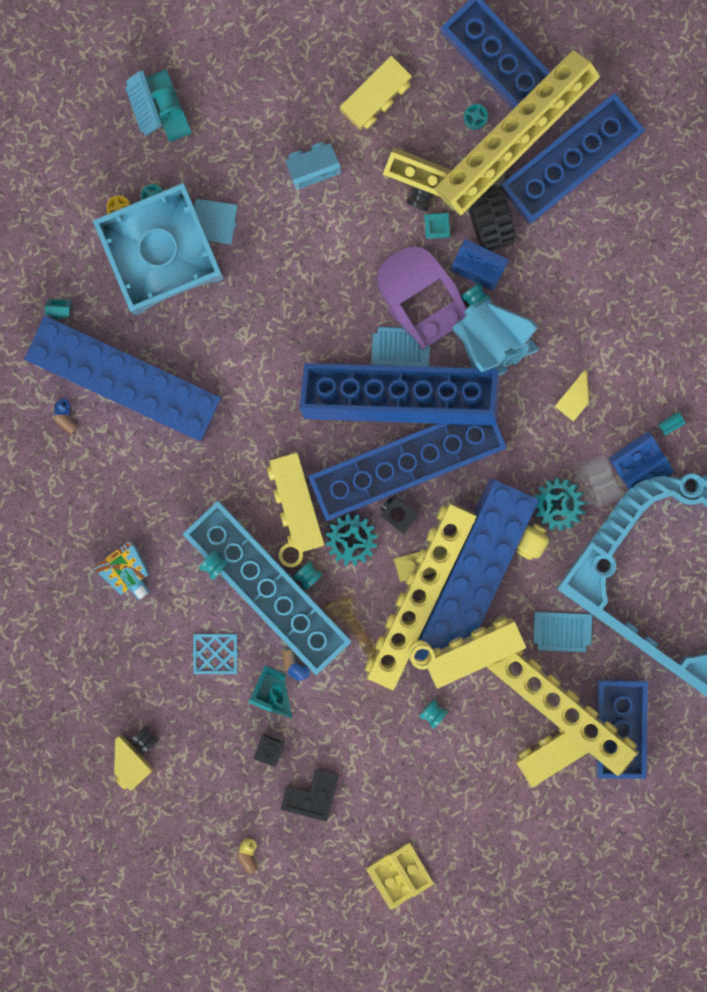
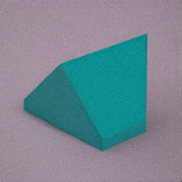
M264 666L248 703L271 713L292 718L285 683L287 675Z

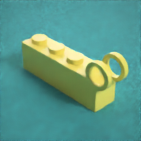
M502 617L494 621V625L489 628L481 627L472 631L471 636L465 639L459 637L450 641L449 646L443 649L439 647L432 649L425 641H415L408 649V656L416 668L428 669L438 689L525 649L526 646L515 621L511 617L508 619L507 617ZM426 649L429 651L426 659L422 661L414 659V655L418 650Z

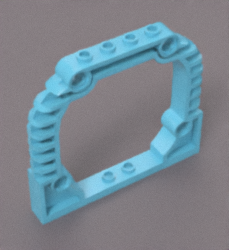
M686 473L679 478L671 476L649 478L634 485L623 495L597 533L587 543L558 583L556 589L707 697V647L706 652L692 656H683L677 664L657 649L659 644L648 636L645 639L637 635L639 630L629 622L623 625L603 610L608 603L606 578L614 574L616 570V562L612 556L641 514L652 503L671 496L683 504L696 505L701 503L707 507L706 475L700 477L696 474ZM690 478L696 483L695 490L692 492H688L684 487L685 482ZM600 559H606L609 563L608 569L604 572H600L597 569V563Z

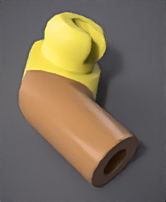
M250 838L244 839L241 842L237 854L248 875L259 869L252 859L257 843Z

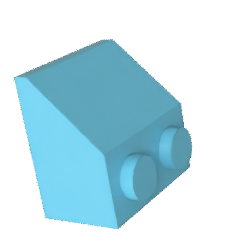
M321 142L311 146L312 150L306 153L300 150L288 155L289 159L285 160L296 190L341 174V167L331 143L325 145V142Z

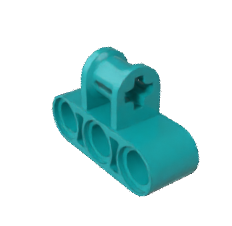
M164 69L145 77L169 142L192 134L167 70Z

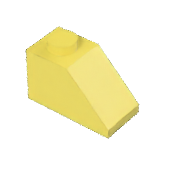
M120 734L115 739L114 774L117 776L115 780L124 790L128 788L132 791L154 768Z

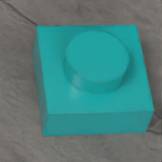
M449 213L424 214L426 239L450 238Z
M48 299L45 305V316H51L54 319L69 317L72 310V300Z

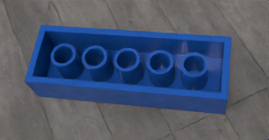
M469 0L440 29L442 36L512 110L550 73L483 0Z
M614 93L502 183L500 189L530 226L645 132V129L616 93Z

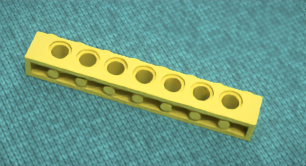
M572 50L434 188L441 199L459 215H462L600 78L592 63Z
M449 501L446 506H441L437 514L439 522L436 528L432 527L426 538L429 543L426 549H421L417 556L416 562L419 564L415 572L411 570L405 584L408 587L405 593L401 592L396 600L395 605L398 608L395 614H390L386 621L385 627L388 629L384 637L380 635L376 642L375 649H377L374 658L370 657L366 663L364 670L367 671V679L394 691L409 659L408 649L413 642L418 640L477 517L475 513ZM448 524L456 526V531L452 535L443 533L444 527ZM437 546H444L446 548L445 554L441 557L433 555V550ZM426 568H433L436 572L434 577L426 579L422 576L423 571ZM421 589L425 591L424 598L421 600L413 599L412 594L415 590ZM407 611L415 614L414 619L410 622L402 620V615ZM396 633H402L405 638L401 643H394L391 640L392 636ZM385 655H392L394 657V661L390 665L383 664L381 659Z
M523 650L486 666L617 776L624 772L639 753L635 749L637 745L628 737L623 739L616 733L618 729L609 721L604 723L597 718L599 713L589 705L585 708L578 702L580 698L571 690L566 692L559 686L561 682L551 674L549 676L545 675L541 671L543 667L533 659L528 661L522 656ZM514 662H519L522 665L523 670L520 675H515L512 672L511 668ZM533 677H537L541 681V688L538 691L533 690L530 686V681ZM551 693L559 695L560 703L558 706L550 704L549 696ZM571 708L576 709L579 713V719L576 722L570 721L567 716ZM589 724H594L598 728V734L595 738L590 737L586 732ZM607 740L616 742L617 750L615 753H609L606 750L605 744Z

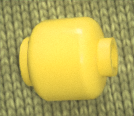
M534 523L533 526L527 525L515 551L528 560L540 558L549 544V538L545 534L547 530L537 523Z

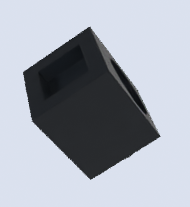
M396 497L393 501L388 498L380 508L383 511L381 517L403 534L418 516V514ZM395 507H401L404 510V518L400 521H395L391 518V510Z
M262 734L253 759L276 767L285 741Z

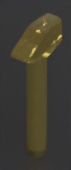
M354 597L340 598L325 606L332 619L340 614L343 616L367 656L374 658L376 655L374 647L348 608Z

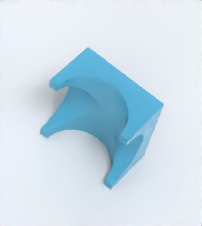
M184 183L93 220L128 308L135 316L172 296L224 279Z

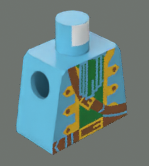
M133 540L128 541L93 567L121 595L130 589L136 598L140 600L150 592L142 581L150 573Z

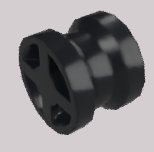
M412 186V194L407 198L406 203L417 209L428 211L430 207L429 200L434 197V194Z
M146 725L129 742L131 745H136L139 748V753L143 755L159 738L156 735H152L150 728Z

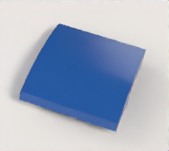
M465 239L450 271L476 284L481 283L484 288L493 291L509 260Z
M649 431L608 458L628 490L643 480L659 476H670L675 473Z

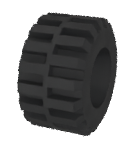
M497 185L491 186L468 208L480 246L490 251L514 244L516 237L513 219L506 198Z

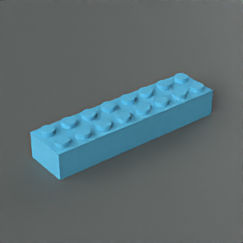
M217 501L183 533V536L205 559L215 550L219 558L226 559L229 562L220 572V575L315 675L321 672L352 642L347 634L220 501Z

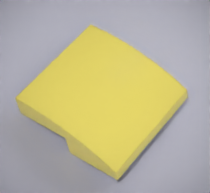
M410 843L401 846L366 867L368 874L391 910L434 884Z

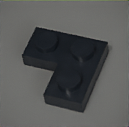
M316 768L310 791L287 785L280 810L327 822L339 774Z

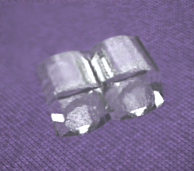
M605 453L576 463L577 469L574 470L578 482H583L586 491L583 496L585 501H587V505H592L596 509L622 498Z

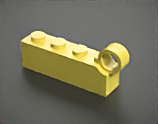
M298 453L270 460L271 466H267L270 481L275 479L277 489L273 490L277 504L282 503L284 512L280 513L283 526H288L291 535L287 536L288 543L282 546L279 551V560L286 567L299 565L303 559L304 551L325 545ZM294 547L298 550L299 559L295 563H288L284 560L283 551L286 548Z

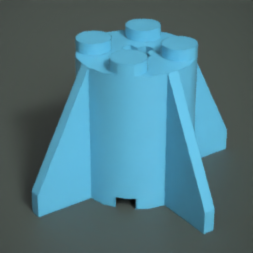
M489 299L479 306L473 304L467 308L464 313L466 315L465 318L456 323L452 328L463 341L472 368H478L481 372L489 369H498L500 376L508 371L506 368L511 363L516 365L523 357L536 353L540 349L529 339L538 328L531 319L499 307Z

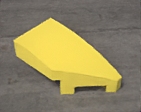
M586 369L583 370L555 405L559 411L572 421L578 417L590 402L588 371Z

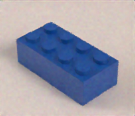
M596 679V711L599 713L597 718L604 723L609 721L618 729L616 733L623 739L625 737L631 739L637 745L635 749L639 751L637 756L619 776L595 758V775L597 778L647 779L648 682L645 679ZM596 727L595 737H596L597 734H598V728H597V727ZM607 740L605 748L609 753H615L617 744L613 740Z

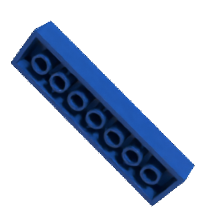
M47 316L43 317L24 360L200 442L203 441L222 400L221 397Z
M304 363L300 411L304 419L497 425L500 377L498 369H489L481 372L478 368Z
M436 424L308 477L324 517L328 521L507 449L498 425Z
M489 478L474 511L477 517L417 641L427 642L432 649L438 647L443 649L449 646L450 641L459 637L465 639L471 636L472 631L480 628L539 501L538 499ZM420 649L415 653L414 657L424 660L427 658L429 651Z

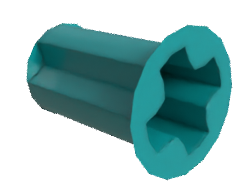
M678 411L658 423V426L664 436L686 423Z

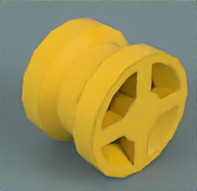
M124 196L111 197L106 205L107 215L129 206L130 202Z

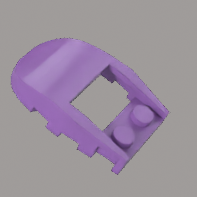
M420 247L404 248L387 258L379 267L377 286L389 308L388 311L403 327L402 329L416 340L421 350L451 333L453 326L465 318L466 308L455 283L427 250ZM441 279L454 301L416 326H413L400 304Z

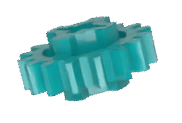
M556 478L555 483L549 480L546 481L547 487H539L542 494L535 495V498L539 500L535 508L540 510L536 517L543 516L544 518L541 522L542 525L550 523L549 529L551 530L556 529L558 525L559 531L565 530L566 526L568 529L573 528V521L576 523L582 521L578 515L586 513L585 510L581 509V506L587 504V501H581L580 497L585 493L576 491L579 487L578 484L570 486V479H565L563 482L561 478ZM557 488L565 489V491L561 492V494L554 492L553 490ZM558 500H562L561 506H562L563 508H561V509H558V507H559V505H560L559 502H558ZM561 514L563 517H566L567 519L561 521L555 518L559 517V515Z
M346 514L345 521L338 517V525H330L333 532L326 533V536L331 538V541L326 542V546H332L333 549L330 550L329 554H337L336 562L342 558L344 559V566H347L349 561H352L353 565L357 566V560L359 559L363 563L366 562L364 557L366 554L371 557L373 556L370 548H377V545L372 543V539H376L377 535L371 534L374 526H366L368 519L360 522L359 515L356 514L354 520H351L349 514ZM351 524L350 530L344 534L338 533L341 527ZM359 526L365 530L368 540L361 538L359 535ZM353 533L355 538L363 543H354L352 547H349L348 542L340 537H349ZM335 541L343 544L345 548L344 554L337 549ZM359 547L365 548L361 554L352 556L355 549Z

